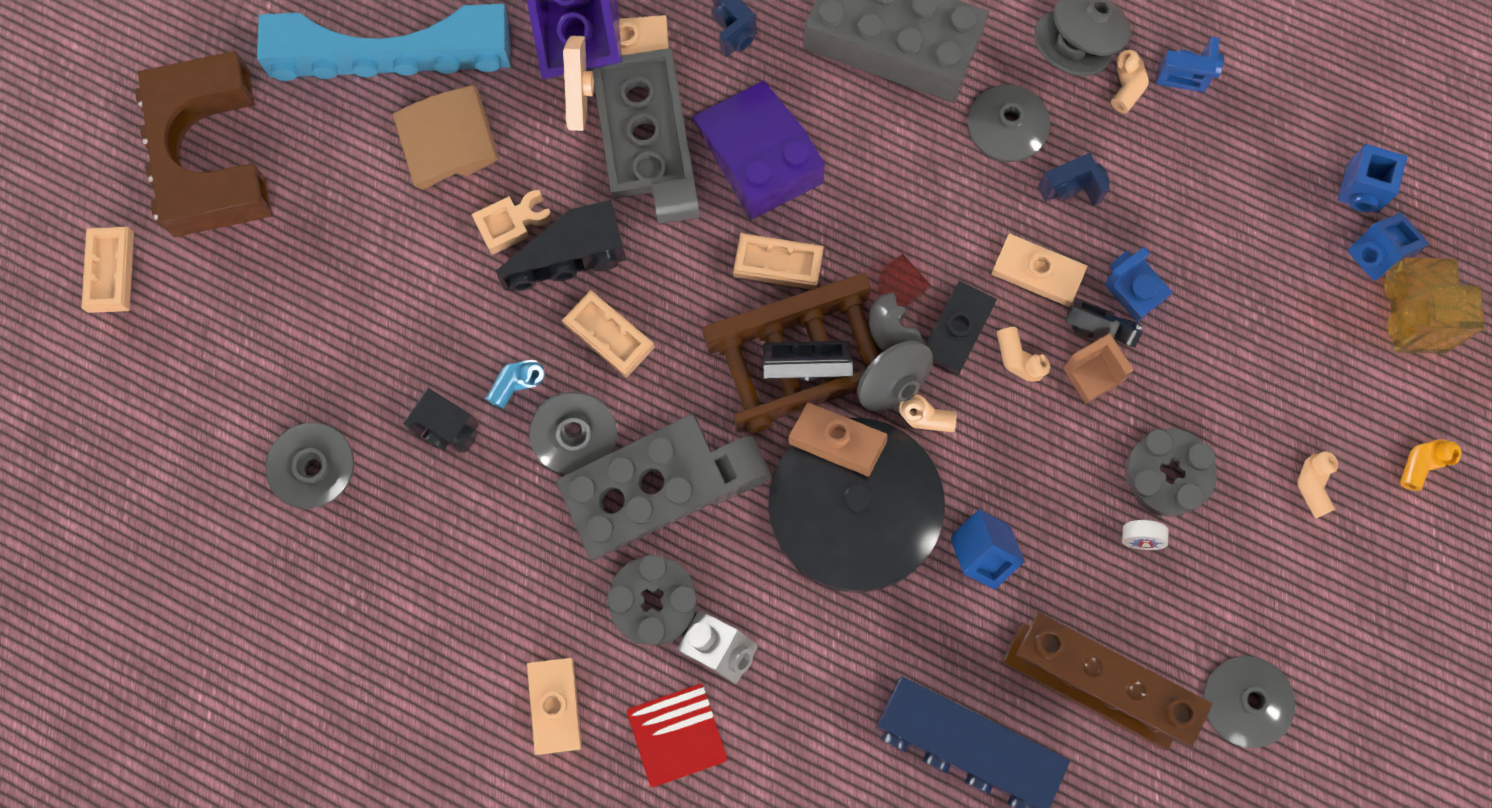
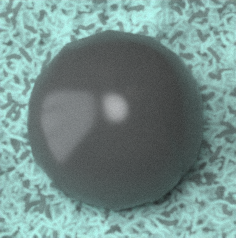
M894 292L880 295L873 303L869 313L871 336L876 346L883 352L904 341L917 340L923 342L917 328H907L901 325L900 322L906 315V309L903 306L897 305Z

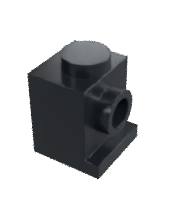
M430 388L426 389L403 423L417 437L420 438L423 434L422 438L437 449L444 452L446 447L449 446L459 453L467 452L473 445L478 434L476 428L479 425L470 413Z

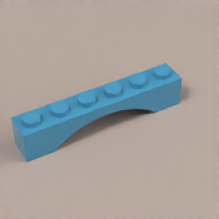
M505 4L463 5L448 18L427 29L405 36L374 39L357 38L335 33L315 24L301 13L259 14L257 60L270 78L282 81H290L296 77L303 76L332 79L337 75L355 74L360 77H373L377 73L394 72L408 76L414 75L418 71H437L451 74L463 69L493 72L499 68L511 67V23Z

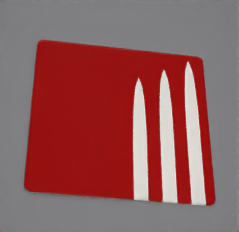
M702 684L627 709L630 725L651 787L665 784L727 761V756Z

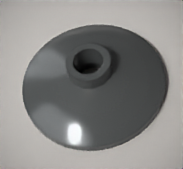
M1058 0L1053 12L1055 25L1061 35L1076 48L1093 55L1109 56L1119 53L1128 44L1131 37L1130 23L1124 12L1111 0Z
M1054 11L1046 13L1039 19L1034 30V40L1040 53L1053 66L1078 76L1095 75L1107 67L1112 55L1099 56L1089 54L1070 44L1055 25Z
M999 85L986 90L974 101L968 115V132L974 145L986 156L1001 162H1018L1030 158L1043 147L1050 131L1049 113L1042 100L1030 90L1016 85ZM1004 114H1014L1018 117V120L1008 121Z
M909 340L898 343L877 356L867 367L858 384L857 396L864 408L873 412L886 411L900 405L901 401L904 402L914 397L929 376L933 365V354L929 347L921 341Z
M563 392L547 399L536 410L530 424V444L536 457L546 467L562 474H569L613 452L617 441L616 421L608 406L597 397L584 392ZM570 422H576L581 428L576 433H569L565 430V426Z
M303 423L288 429L273 443L266 459V477L274 494L288 505L301 509L319 508L336 500L349 485L354 471V455L346 438L336 429L321 423ZM314 462H320V472L315 476H309V466Z
M1252 656L1235 657L1217 666L1206 681L1203 698L1213 703L1207 719L1212 728L1226 741L1245 748L1264 747L1279 740L1290 728L1295 714L1294 693L1286 676L1270 662ZM1251 692L1256 693L1261 699V705L1258 709L1251 708L1247 702V697Z

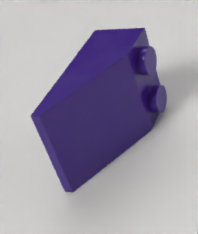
M527 0L541 78L543 80L564 76L563 49L570 36H585L586 71L622 63L618 0Z
M765 81L692 116L693 122L750 220L823 184L824 161L804 128Z

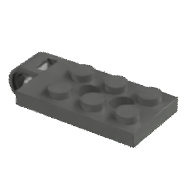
M672 48L622 55V63L592 69L612 199L653 192L658 225L700 218ZM642 87L649 92V95L642 102H632L626 97L628 92L633 88ZM642 124L650 125L655 129V133L647 140L636 139L632 133L637 126Z
M692 413L557 479L556 482L587 554L591 560L595 561L710 504L715 506L738 494L750 491L767 482L772 475L753 436L740 438L711 451L699 422ZM651 471H660L664 477L662 489L655 494H646L642 487L644 476ZM612 490H621L625 497L624 506L616 513H607L603 506L605 495Z

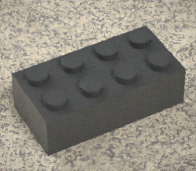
M816 0L805 24L804 49L956 103L983 36L989 11L960 0Z

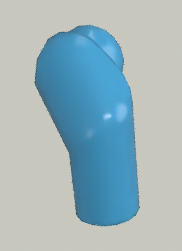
M525 360L505 365L485 400L500 409H504L514 391L535 387L544 380L545 370L543 366L534 360Z

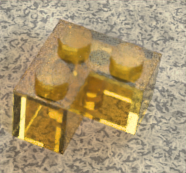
M1404 258L1388 271L1384 282L1385 295L1390 298L1391 315L1388 319L1387 328L1389 337L1394 340L1395 353L1446 354L1484 329L1480 286L1459 285L1457 259Z

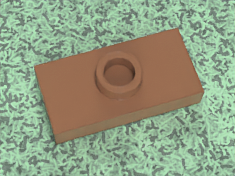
M807 402L788 439L789 445L869 477L887 443V434Z

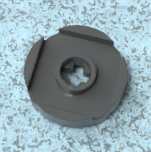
M1174 428L1157 429L1138 442L1129 453L1125 465V478L1128 486H1131L1132 492L1137 496V502L1144 509L1163 517L1181 516L1201 506L1214 491L1217 480V468L1214 462L1215 453L1209 445L1203 443L1198 437L1187 431ZM1170 462L1176 464L1177 470L1181 472V478H1176L1173 483L1166 482V474L1160 471L1161 465L1167 466Z
M652 554L631 561L617 573L612 581L607 602L613 623L626 638L637 644L654 646L672 643L685 634L695 618L697 597L693 580L681 565L671 559ZM649 590L655 593L660 590L664 593L660 600L664 605L662 610L657 612L651 608L646 612L641 608L645 602L642 595Z

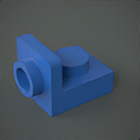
M1211 36L1201 55H1196L1189 50H1167L1157 70L1156 85L1205 92L1211 80L1219 78L1222 71L1224 54L1218 53L1220 38Z
M1401 212L1374 223L1348 249V252L1369 277L1376 281L1382 278L1396 264L1418 255L1430 243Z
M1145 247L1134 255L1128 250L1112 262L1109 266L1112 273L1104 283L1106 288L1136 322H1139L1166 301L1173 293L1145 261L1150 254Z

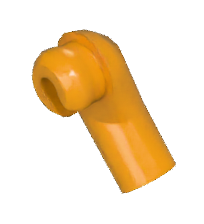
M1436 439L1416 445L1410 451L1399 484L1409 490L1421 491L1428 471L1447 465H1455L1459 462L1462 455L1460 446L1456 442L1445 439Z

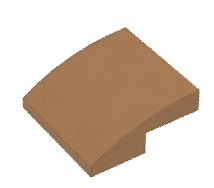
M473 85L431 96L393 113L413 185L421 190H425L456 173L467 177L500 160L478 89Z

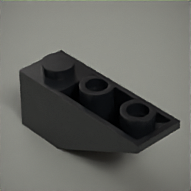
M607 200L570 209L496 270L503 289L524 291L533 288L536 282L548 279L565 281L574 278L577 272L589 269L606 271L615 268L618 262L626 261L612 201Z

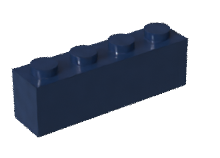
M903 676L897 680L875 729L884 733L881 741L902 752H906L908 746L913 747L925 754L922 762L946 774L950 767L966 774L967 777L964 783L987 795H990L993 788L1009 796L1006 804L1012 808H1050L1071 762Z

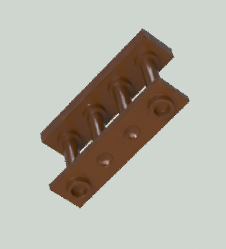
M865 272L702 327L709 355L719 352L720 355H725L745 410L734 414V425L737 433L746 429L749 434L763 431L773 425L772 420L802 411L807 402L819 405L857 392L859 381L865 370L853 373V376L824 377L826 383L803 391L797 378H779L785 397L761 405L741 349L744 347L743 343L757 338L760 341H765V343L783 342L781 335L784 333V329L799 324L801 328H806L810 341H829L822 321L825 319V315L840 311L841 314H846L867 368L880 354L871 336L870 328L862 310V307L865 305L864 302L869 300L871 286Z
M1040 612L1036 613L1030 626L1025 623L1019 625L1001 662L1002 665L1164 751L1169 750L1173 739L1193 747L1213 705L1208 700Z

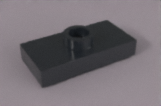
M958 281L926 343L933 354V364L959 376L997 301L996 298Z
M850 341L764 343V378L814 380L818 377L853 376Z

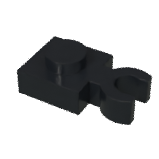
M1074 297L1067 312L1066 322L1072 324V330L1088 338H1095L1096 335L1104 337L1111 334L1117 341L1135 348L1142 335L1141 324L1114 315V312Z

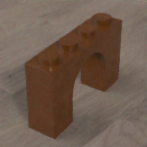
M236 51L138 71L140 87L135 89V96L140 110L144 113L145 124L140 126V133L145 147L149 150L150 162L145 164V170L149 183L154 187L155 200L151 201L150 206L155 222L158 225H162L173 237H179L272 217L267 179L254 163L212 172H193L182 168L180 161L182 140L187 131L196 122L209 115L255 106L250 71Z

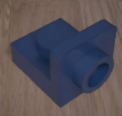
M712 0V15L717 23L725 29L719 35L721 52L725 57H728L735 51L741 52L753 42L757 34L756 15L742 0Z
M1088 153L1045 172L1038 190L1046 202L1057 196L1060 200L1068 199L1084 189L1094 206L1101 203L1108 193L1109 177L1105 168L1100 163L1096 164L1091 153Z

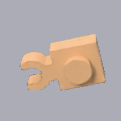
M539 190L527 193L519 205L514 206L509 196L471 214L491 255L529 238L526 226L530 224L542 226L553 219L549 208L538 213L531 211L535 204L544 201Z

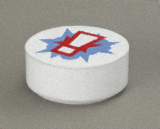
M1130 521L1123 526L1122 543L1134 549H1163L1168 546L1169 529L1164 524L1156 521Z

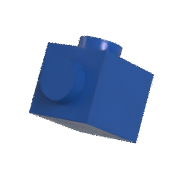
M1365 144L1346 165L1337 201L1350 204L1354 210L1359 212L1379 213L1398 195L1408 156Z

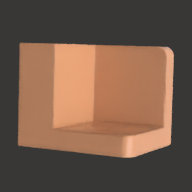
M1111 334L1074 353L1063 368L1085 404L1121 385L1133 372L1132 366Z

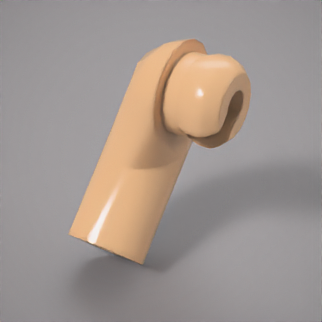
M1134 50L1121 52L1116 60L1118 65L1117 72L1122 87L1111 100V104L1115 110L1124 114L1129 112L1146 90L1149 83L1144 62Z
M1008 327L997 331L996 334L1003 365L1008 371L1028 382L1040 381L1043 376L1049 373L1050 362L1043 354L1031 355L1022 350L1017 327Z

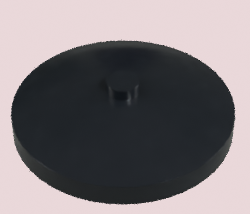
M849 418L887 434V443L870 476H865L791 445L781 458L772 478L769 492V516L773 534L781 551L799 572L826 588L847 593H865L893 586L907 578L921 566L934 548L940 535L945 513V499L938 471L929 455L917 441L907 433L888 423L868 418Z

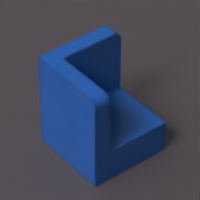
M978 509L951 536V542L963 574L994 590L1025 562L1012 528L1007 523L981 509Z

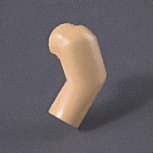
M918 394L907 401L900 402L899 411L913 428L955 432L956 411L935 409L922 395Z
M1328 451L1312 454L1305 460L1297 482L1298 488L1315 519L1336 510L1324 489L1330 474L1338 469L1337 458Z

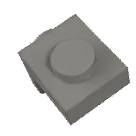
M699 610L678 645L677 650L736 684L742 674L750 667L758 646L739 630Z

